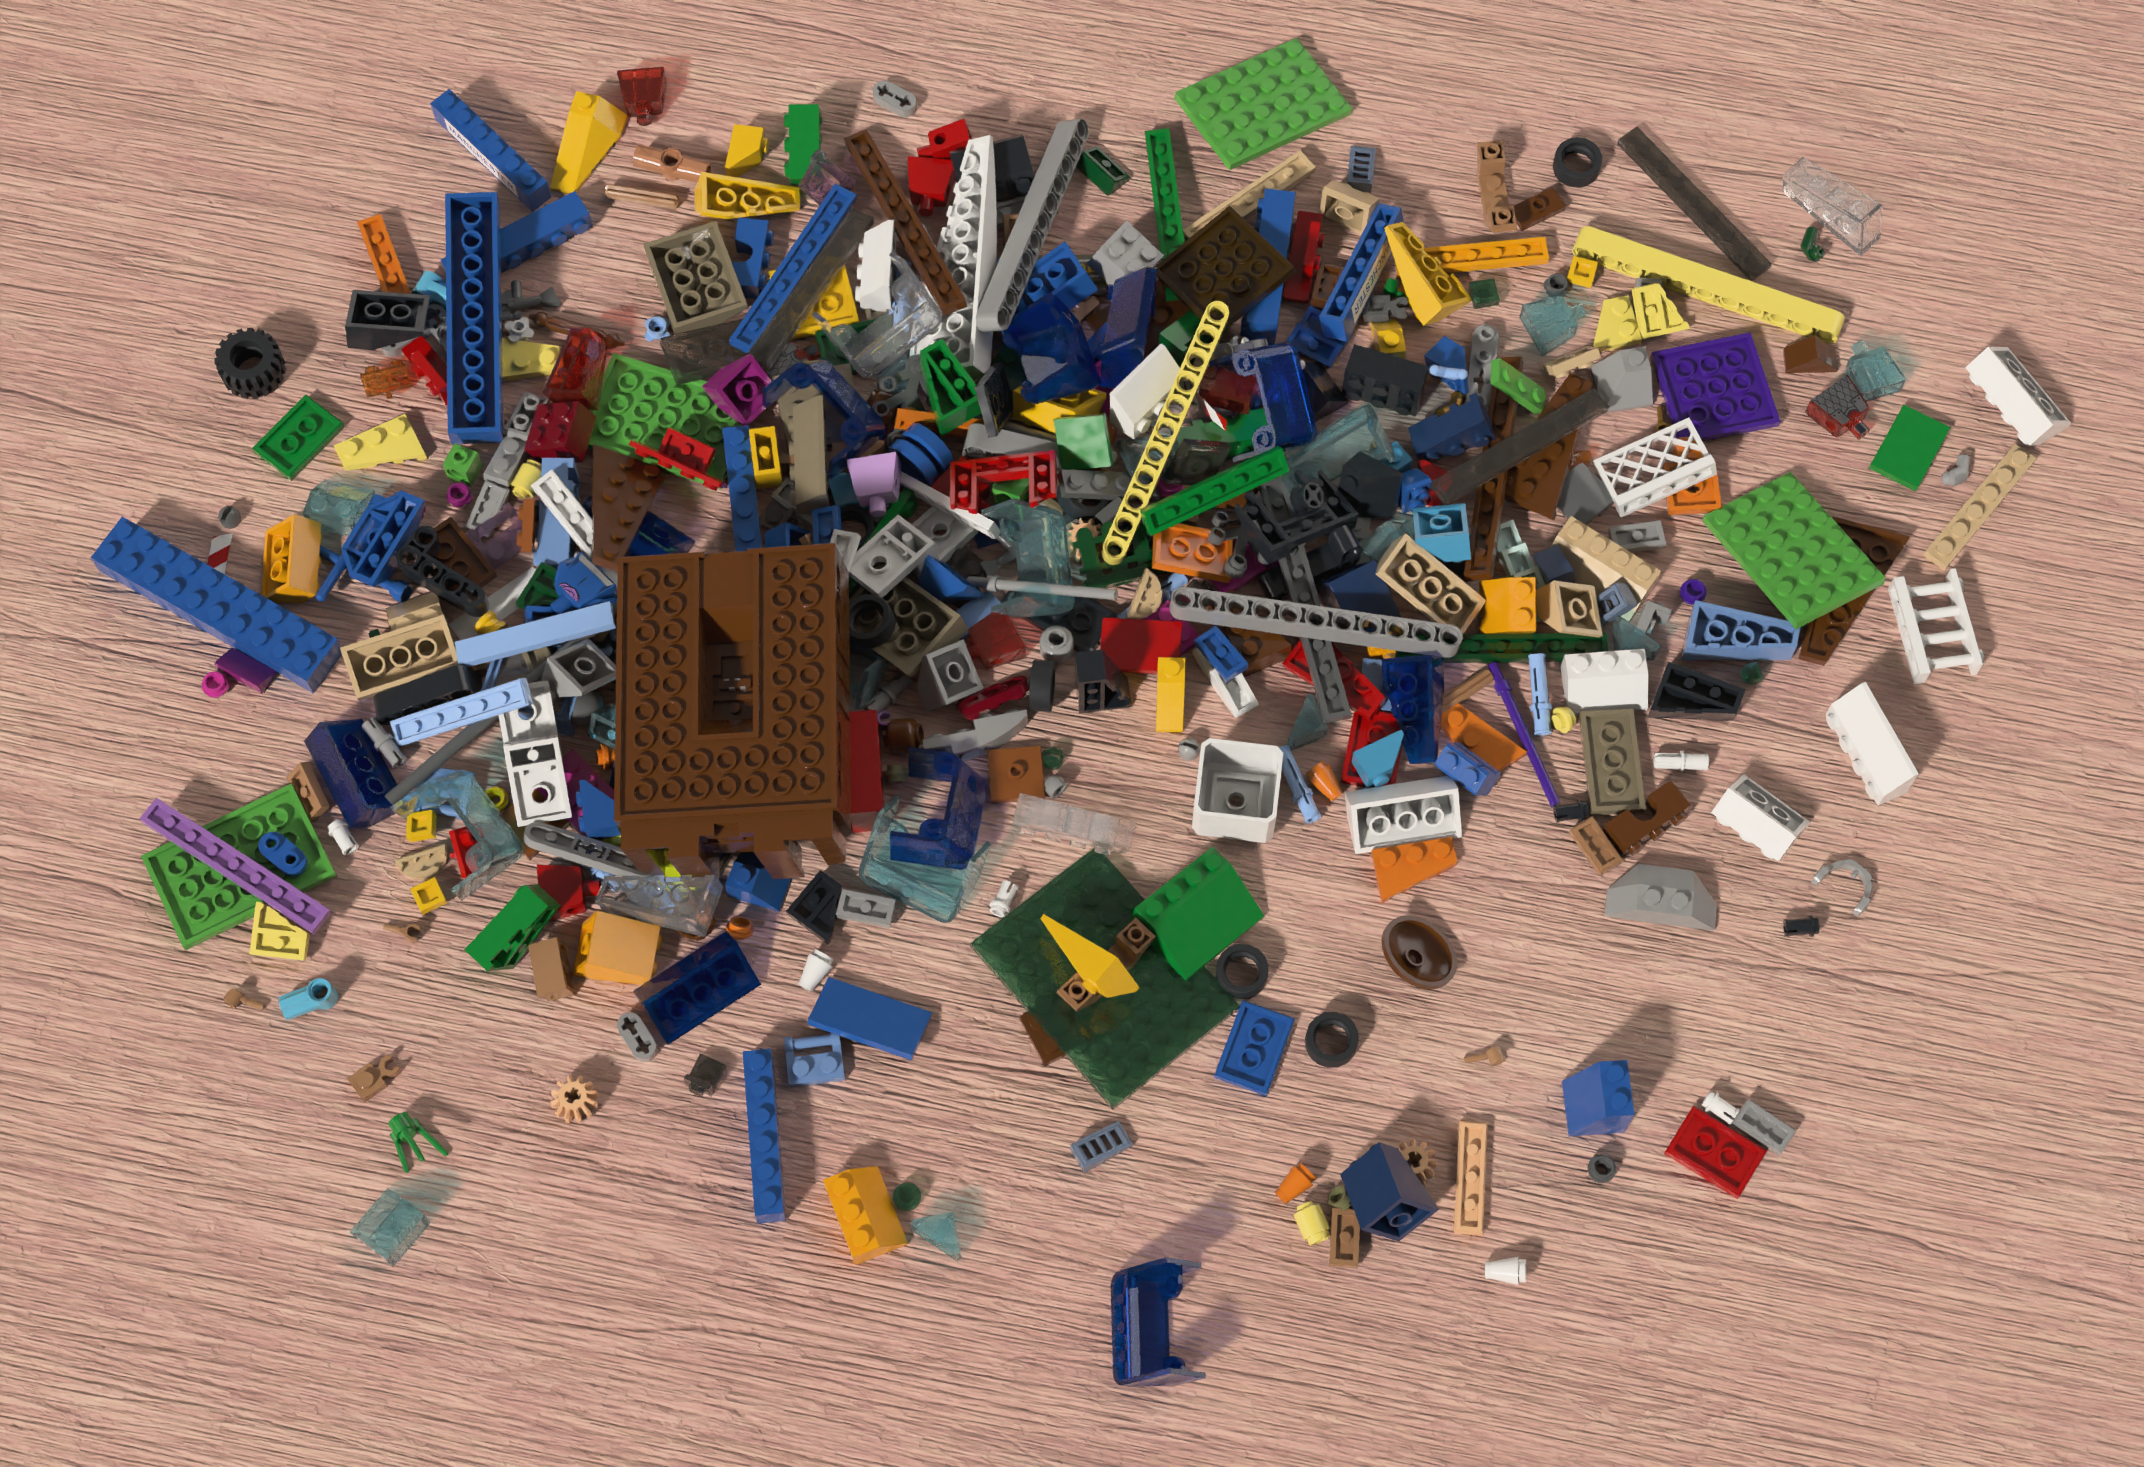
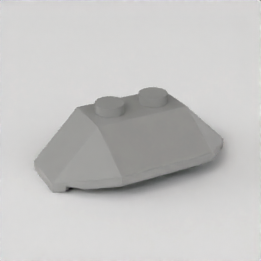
M1637 864L1607 889L1604 917L1714 931L1717 903L1692 870Z

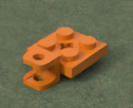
M1680 437L1678 439L1688 441L1689 437ZM1676 445L1672 455L1681 457L1685 447ZM1689 449L1685 459L1695 461L1703 456L1700 451ZM1674 461L1664 463L1662 470L1671 472L1677 468L1678 463ZM1718 475L1693 485L1699 489L1695 490V493L1684 489L1666 497L1668 515L1710 513L1716 509H1722Z

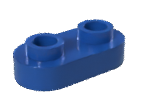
M269 832L261 837L258 845L261 854L288 877H298L306 871L308 867L306 856L282 834ZM276 841V845L274 847H268L270 842ZM290 858H296L293 864H288Z

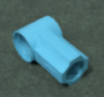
M425 271L412 290V294L430 295L429 305L434 303L446 309V283L437 274Z
M318 978L311 981L306 987L279 996L278 1002L285 1019L288 1021L317 1009L326 1010L332 1008L338 1001V992L327 980ZM328 989L325 997L317 999L318 993L321 990Z

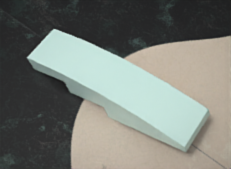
M1514 520L1500 524L1496 554L1507 578L1535 577L1536 590L1545 586L1538 565L1534 566L1527 545L1522 543ZM1536 611V622L1542 621V619L1537 617Z

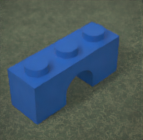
M738 218L734 239L737 253H746L751 255V257L745 262H732L744 297L757 299L767 283V276L764 275V270L769 268L770 253H767L768 246L773 245L774 231H770L768 220Z

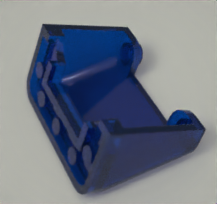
M1052 291L1014 315L1008 329L1003 330L1004 336L1002 338L1009 349L1014 348L1020 356L1027 380L1022 382L1023 389L1020 391L1028 403L1032 402L1037 405L1090 391L1102 384L1080 321Z

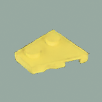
M1659 283L1631 288L1637 325L1642 339L1690 329L1687 321H1684L1677 312L1676 306L1666 297V292Z
M1629 295L1604 300L1593 347L1598 348L1599 352L1641 344L1642 338Z

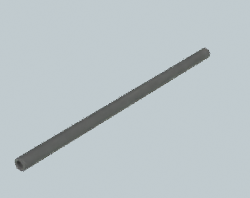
M617 601L612 604L615 619L617 618ZM598 633L570 640L554 654L589 638L591 640ZM547 660L525 677L527 683L542 681ZM499 715L465 727L384 795L386 799L394 806L499 718Z

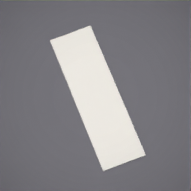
M534 567L530 568L487 598L489 602L488 611H493L499 621L519 609L516 607L515 602L536 569ZM464 613L451 622L449 626L460 640L479 636L474 631V627L481 617H472Z

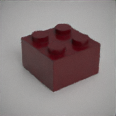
M579 401L538 404L524 450L541 464L542 458H574L575 463L583 462L596 416Z

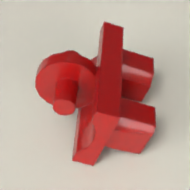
M475 824L449 831L454 852L449 853L450 858L457 859L462 879L487 872V867L491 865L489 855L483 853L480 842L484 838L482 830L476 828Z

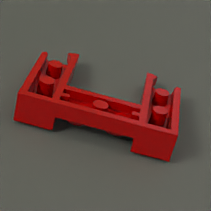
M1055 450L950 462L951 509L955 510L958 508L968 510L971 514H977L980 483H994L1029 478L1030 508L1038 506V503L1049 498H1056L1058 476Z

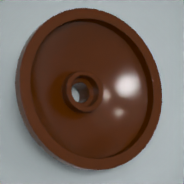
M1400 916L1386 926L1382 934V950L1389 966L1401 979L1418 988L1430 990L1445 986L1453 978L1457 968L1456 954L1449 939L1438 927L1416 916Z

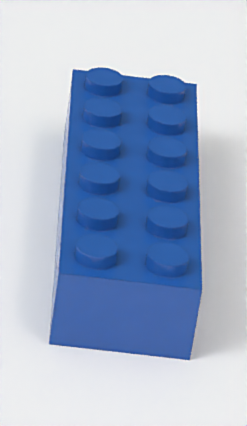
M1265 188L1264 198H1259L1255 230L1287 259L1296 192ZM1284 283L1242 316L1240 336L1248 338L1249 341L1267 339L1268 347H1275Z

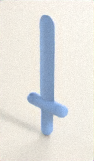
M1432 365L1428 369V374L1451 380H1463L1468 376V372L1465 369L1447 368L1438 365Z

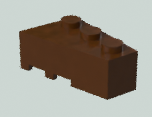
M1232 589V590H1229V591H1227V592H1225V593L1237 594L1233 589ZM1208 604V610L1215 609L1214 606ZM1237 608L1230 609L1232 613H1241ZM1214 625L1219 628L1247 661L1248 669L1242 672L1244 678L1284 661L1291 652L1292 645L1280 634Z

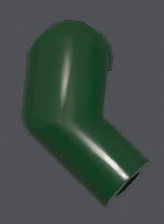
M1807 227L1800 248L1808 260L1818 262L1825 255L1824 249L1820 250L1821 246H1816L1815 244L1819 231L1815 227Z

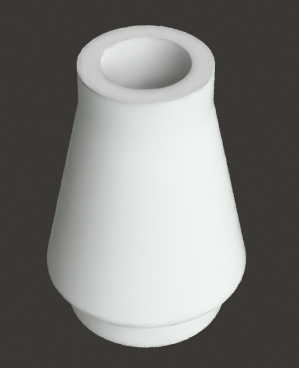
M814 949L813 953L808 955L798 985L812 992L815 986L833 968L831 964L834 960L819 950Z
M1518 1256L1497 1261H1485V1279H1494L1519 1285V1282L1526 1283V1259H1519Z

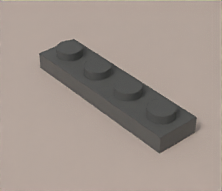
M1063 469L1057 474L1062 498L1114 500L1118 496L1123 500L1134 475L1131 472ZM1141 475L1138 478L1145 485L1152 482L1151 477L1148 475ZM1157 485L1150 501H1156L1160 497ZM1137 498L1130 499V501H1140Z

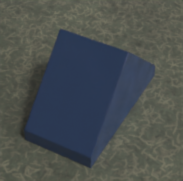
M1558 545L1532 554L1545 585L1554 580L1575 583L1574 570Z

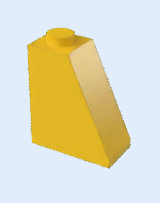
M1158 657L1156 732H1183L1185 658Z

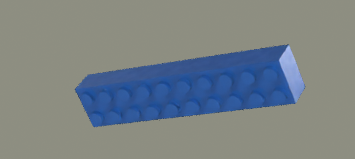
M497 192L445 193L448 436L451 445L454 443H501L504 438L500 203Z
M123 516L90 557L100 572L245 655L272 668L280 675L313 694L342 655L340 650L342 646L336 637Z

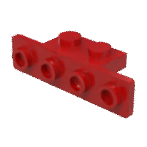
M1298 211L1289 262L1295 267L1296 273L1285 282L1283 299L1286 301L1308 303L1313 270H1319L1321 255L1316 254L1317 248H1322L1325 234L1320 233L1323 217L1320 213Z
M423 336L417 337L401 349L402 353L412 364L411 368L419 379L424 378L427 382L425 385L434 397L438 395L447 406V365Z
M668 427L659 450L640 441L631 440L629 443L630 446L636 448V454L648 459L651 455L659 459L657 462L659 465L668 469H672L674 466L680 469V474L686 478L695 480V477L704 480L703 485L715 491L718 490V487L726 489L728 487L727 482L707 473L717 449L682 432Z

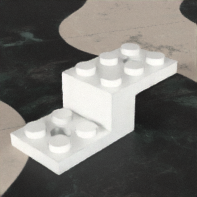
M934 506L912 525L897 515L856 552L849 576L873 595L882 598L909 573L919 580L925 558L928 555L946 562L978 533V530ZM937 530H947L946 534L942 536L934 535ZM878 562L886 563L885 567L881 569L873 568Z
M548 680L528 683L533 702L531 706L534 709V715L531 718H521L518 714V709L499 715L504 742L503 749L518 827L526 826L533 822L543 823L572 817ZM538 787L545 788L548 792V798L544 802L535 801L532 797L534 789Z

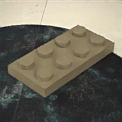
M1634 709L1580 711L1579 724L1590 815L1621 814L1627 809L1631 813H1644L1646 806Z

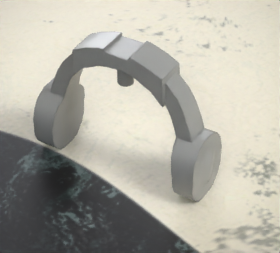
M1267 339L1248 341L1245 344L1240 343L1239 345L1221 343L1217 345L1214 356L1218 361H1227L1233 359L1236 353L1243 351L1245 353L1250 351L1258 353V351L1269 349Z
M1850 859L1838 861L1829 866L1824 865L1817 871L1811 881L1815 886H1818L1829 873L1836 869L1850 870L1853 872L1851 874L1852 878H1856L1858 875L1862 880L1865 888L1864 894L1852 914L1858 917L1867 909L1871 901L1869 898L1872 889L1870 873L1866 868L1864 869L1860 866L1858 862Z

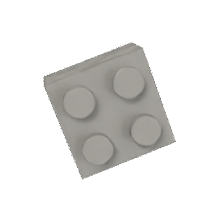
M1126 220L1087 262V265L1124 299L1164 255Z

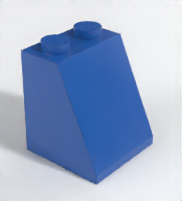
M1627 1060L1600 1061L1562 1081L1568 1137L1624 1133L1635 1115Z

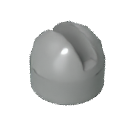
M1187 737L1179 743L1178 753L1182 759L1192 761L1198 757L1200 745L1197 740ZM1185 744L1196 747V749L1194 750L1189 746H1185Z
M1051 775L1045 780L1044 789L1052 799H1055L1066 790L1068 783L1058 775Z

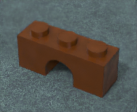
M1671 780L1650 793L1645 805L1652 812V819L1646 821L1639 820L1627 809L1606 823L1603 831L1622 858L1629 853L1635 855L1645 847V842L1651 838L1653 841L1659 839L1666 833L1667 827L1672 824L1678 826L1688 818L1687 812L1691 804Z

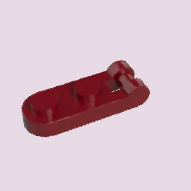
M1014 676L959 699L956 703V708L966 719L971 721L977 719L980 712L984 710H993L999 708L1003 702L1023 698L1030 689L1026 676Z

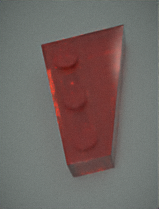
M571 328L542 393L552 403L579 401L588 410L599 411L608 345L591 328Z

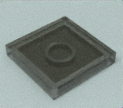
M1183 439L1163 475L1165 483L1194 485L1216 475L1231 450L1229 443Z

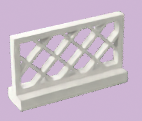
M1690 418L1593 460L1601 479L1615 503L1620 518L1717 475L1716 463L1712 455H1709ZM1688 428L1691 433L1688 441L1675 438L1678 431ZM1658 440L1667 442L1664 452L1651 449L1653 442ZM1672 444L1685 447L1681 457L1668 454ZM1689 449L1700 451L1703 456L1695 461L1685 459ZM1633 451L1643 453L1640 463L1627 460L1629 453ZM1648 455L1661 458L1657 468L1644 465ZM1665 459L1678 463L1677 468L1671 472L1662 470ZM1609 462L1619 464L1615 474L1604 471L1602 465ZM1624 465L1637 469L1633 479L1620 476ZM1641 470L1654 473L1652 480L1646 483L1638 481ZM1617 481L1630 484L1628 491L1617 495L1614 490Z

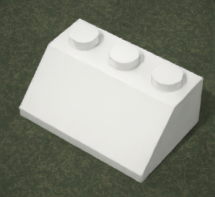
M887 220L864 233V242H859V258L863 259L862 264L857 265V279L861 280V286H856L855 300L860 302L861 312H865L866 308H870V311L886 312V309H889L892 312L896 255L894 220Z
M1160 344L1110 393V423L1132 439H1135L1140 433H1145L1149 429L1151 422L1157 416L1159 417L1180 370V367L1163 344ZM1183 381V382H1181V383L1179 384V386H1180L1183 390H1185L1184 381Z
M1645 649L1564 655L1560 668L1566 707L1570 708L1575 716L1579 715L1580 711L1614 709L1643 711L1648 709V668Z
M1744 774L1727 789L1711 812L1722 825L1733 828L1744 841L1755 844L1766 857L1777 861L1788 852L1810 824V821Z

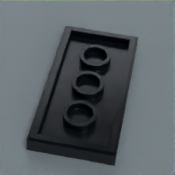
M1002 362L994 363L975 386L988 438L997 436L1013 415V397Z
M1030 562L1017 578V581L1067 585ZM1009 590L1001 601L1006 610L1042 631L1051 626L1067 628L1074 638V650L1077 652L1086 648L1096 650L1101 642L1103 618H1116L1118 615L1087 597Z

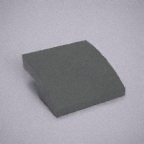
M1582 462L1569 471L1567 479H1565L1563 484L1561 500L1558 501L1557 509L1567 519L1572 516L1583 524L1588 525L1597 515L1600 517L1614 502L1605 484Z

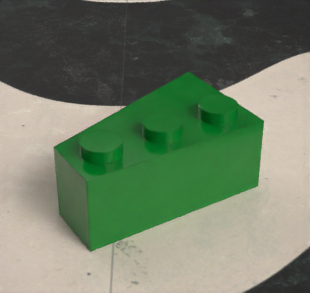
M789 104V112H784V126L789 128V137L784 138L785 152H789V162H785L784 171L785 177H789L791 185L821 184L822 113L819 104Z
M1190 310L1159 335L1158 346L1163 344L1179 367L1183 363L1200 324V320ZM1209 335L1200 336V340L1203 343L1209 344L1213 342ZM1195 358L1189 361L1191 365H1193Z
M943 339L920 350V368L940 436L982 414L975 391L976 384Z
M538 884L523 885L464 950L486 971L514 969L529 949L528 945L535 941L561 905Z

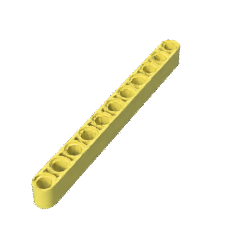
M1584 226L1580 229L1572 249V253L1575 256L1596 261L1599 266L1634 278L1662 279L1663 288L1806 337L1815 335L1827 343H1835L1838 340L1845 320L1844 315L1837 310L1593 227Z
M1221 301L1211 302L1203 314L1105 539L1102 556L1105 562L1110 565H1118L1126 557L1142 520L1140 510L1149 504L1224 331L1229 316V309ZM1219 312L1222 314L1223 319L1214 320L1210 317V313ZM1209 335L1213 342L1209 344L1203 343L1200 340V336ZM1192 358H1199L1203 365L1194 367L1189 361ZM1183 381H1188L1192 384L1193 388L1191 390H1183L1179 384ZM1176 404L1181 406L1183 411L1179 414H1174L1170 411L1169 407ZM1169 428L1173 435L1163 437L1160 435L1159 430ZM1152 451H1157L1161 453L1163 458L1159 461H1154L1150 459L1148 454ZM1141 475H1148L1151 477L1152 482L1145 485L1138 478ZM1132 498H1137L1142 502V506L1132 508L1128 501ZM1128 522L1132 529L1128 532H1122L1119 530L1118 524ZM1118 546L1122 552L1118 556H1113L1108 553V547Z

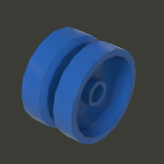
M918 423L911 424L902 434L903 440L897 439L887 449V453L896 452L901 461V471L927 486L932 485L938 479V473H944L950 467V462L954 461L945 443L927 427Z

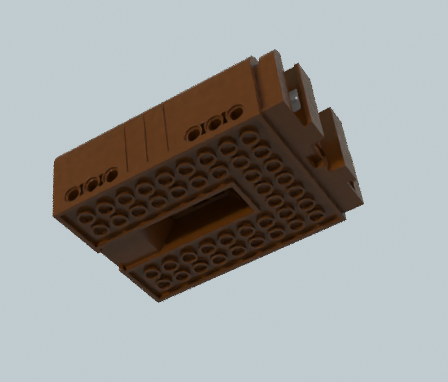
M835 543L748 549V551L705 554V552L618 557L614 821L621 828V850L639 871L647 874L665 875L664 851H669L666 858L688 884L719 882V853L754 851L773 879L805 877V872L802 869V848L799 843L813 842L827 865H836L846 861L845 837L851 835L849 571Z

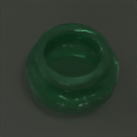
M909 1182L898 1185L893 1192L894 1204L903 1211L914 1210L921 1202L919 1188Z

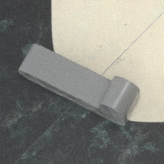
M971 424L968 427L962 456H966L969 460L1055 450L1057 474L1062 469L1057 442L1003 429L997 436L988 438L985 425Z

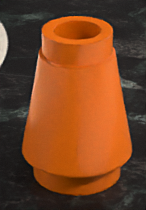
M1321 761L1306 773L1310 778L1308 781L1329 798L1331 802L1344 793L1330 764L1326 765L1324 761Z
M1300 1162L1296 1167L1292 1166L1274 1193L1287 1205L1290 1201L1313 1186L1312 1182L1316 1177Z

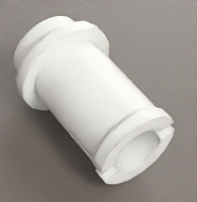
M338 819L328 826V834L334 837L343 855H349L355 852L359 845L348 830L349 824L342 819Z
M1003 881L995 900L990 902V912L995 916L1005 917L1006 914L1010 913L1009 906L1019 889L1014 883L1007 893L1011 882Z
M1710 1091L1701 1104L1705 1107L1706 1112L1710 1110L1729 1125L1739 1112L1738 1108L1720 1098L1718 1092L1714 1094Z

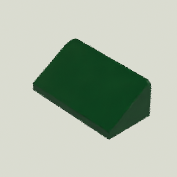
M1098 146L1082 151L1076 168L1107 196L1113 194L1131 178Z

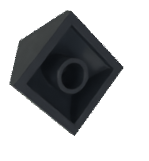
M1305 362L1304 369L1298 371L1299 379L1295 393L1285 400L1304 427L1348 404L1346 397L1323 365L1318 362Z

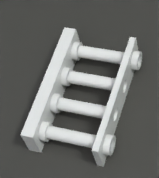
M1956 568L1950 569L1944 580L1945 582L1910 587V585H1906L1904 576L1894 577L1888 587L1914 684L1925 683L1934 669L1968 664L1970 674L1974 676L1977 675L1984 664V654L1981 649H1978L1964 600L1963 581L1961 577H1958ZM1948 592L1951 606L1921 611L1913 609L1911 603L1913 597ZM1954 616L1958 630L1924 635L1919 632L1917 624L1919 621ZM1961 640L1965 652L1962 655L1930 659L1926 657L1924 648L1926 645Z

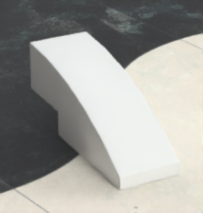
M1198 648L1191 651L1207 679L1235 718L1259 705L1242 673L1226 683Z

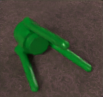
M407 1112L399 1113L389 1121L388 1125L392 1130L390 1137L395 1143L405 1173H408L410 1170L401 1141L409 1143L419 1161L423 1162L425 1160L413 1139L417 1133L415 1130L443 1156L448 1155V1152L421 1126L418 1119H411Z

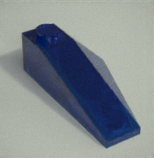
M1434 655L1382 659V686L1385 694L1389 697L1393 717L1396 718L1399 729L1404 733L1402 743L1409 763H1435L1438 758L1444 695V658Z

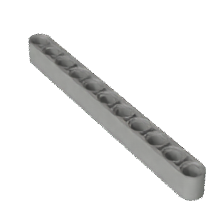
M1083 118L1060 121L1056 125L977 311L976 325L981 332L1006 330L1012 321L1087 141L1089 128Z
M1189 587L1175 589L1170 601V613L1179 620L1450 658L1457 654L1463 638L1461 630L1449 624ZM1185 601L1188 605L1180 606L1176 602ZM1206 604H1210L1214 606L1215 609L1207 610L1203 606ZM1237 608L1241 613H1232L1230 609ZM1264 612L1268 615V617L1262 618L1259 617L1256 613ZM1284 616H1291V617H1293L1295 620H1294V621H1286L1283 617H1284ZM1310 620H1318L1321 624L1314 625ZM1343 623L1348 628L1341 629L1336 624ZM1370 627L1375 632L1368 633L1363 628ZM1390 631H1397L1401 636H1393L1390 634ZM1417 635H1424L1428 640H1420L1417 638ZM1443 639H1451L1454 641V644H1447Z

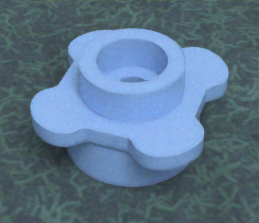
M655 316L645 321L647 328L645 339L652 342L656 339L667 341L670 338V333L668 332V327L670 326L669 319Z

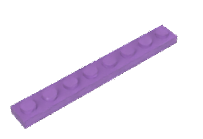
M158 798L152 802L140 817V821L312 934L315 935L331 915V911Z

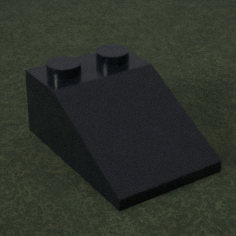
M353 290L345 324L347 347L375 350L424 336L430 295Z

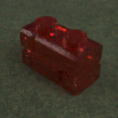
M1208 366L1199 388V395L1210 406L1249 415L1256 395L1257 378L1246 372L1238 374L1227 371V369L1221 366L1214 368Z

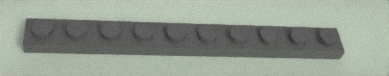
M1285 477L1276 478L1258 486L1263 505L1278 523L1295 517ZM1304 544L1293 547L1289 556L1279 560L1290 602L1321 606ZM1310 620L1314 625L1321 624L1318 620ZM1300 637L1324 724L1350 719L1352 714L1331 641Z

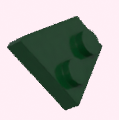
M541 562L515 602L516 607L520 609H525L526 606L551 607L550 604L559 597L554 585L557 569Z

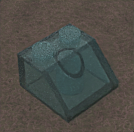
M324 479L310 491L302 514L305 518L322 523L321 530L349 536L375 494V491Z
M387 1188L353 1227L350 1234L394 1267L428 1227L430 1221L407 1200Z

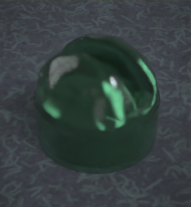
M1756 661L1743 667L1741 678L1745 683L1756 684L1763 681L1762 671Z
M1057 747L1047 748L1042 755L1043 765L1050 770L1059 769L1064 762L1063 752ZM1048 754L1057 755V756H1060V758H1057V757H1055V756H1051V755H1048Z

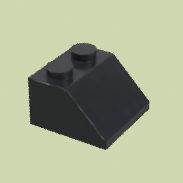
M1359 451L1342 466L1338 490L1359 514L1358 518L1393 517L1396 514L1404 474Z

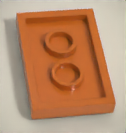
M1176 524L1153 535L1152 568L1229 583L1232 577L1226 574L1224 565L1227 559L1232 556L1233 539L1224 541L1221 545H1215L1208 539L1211 530Z

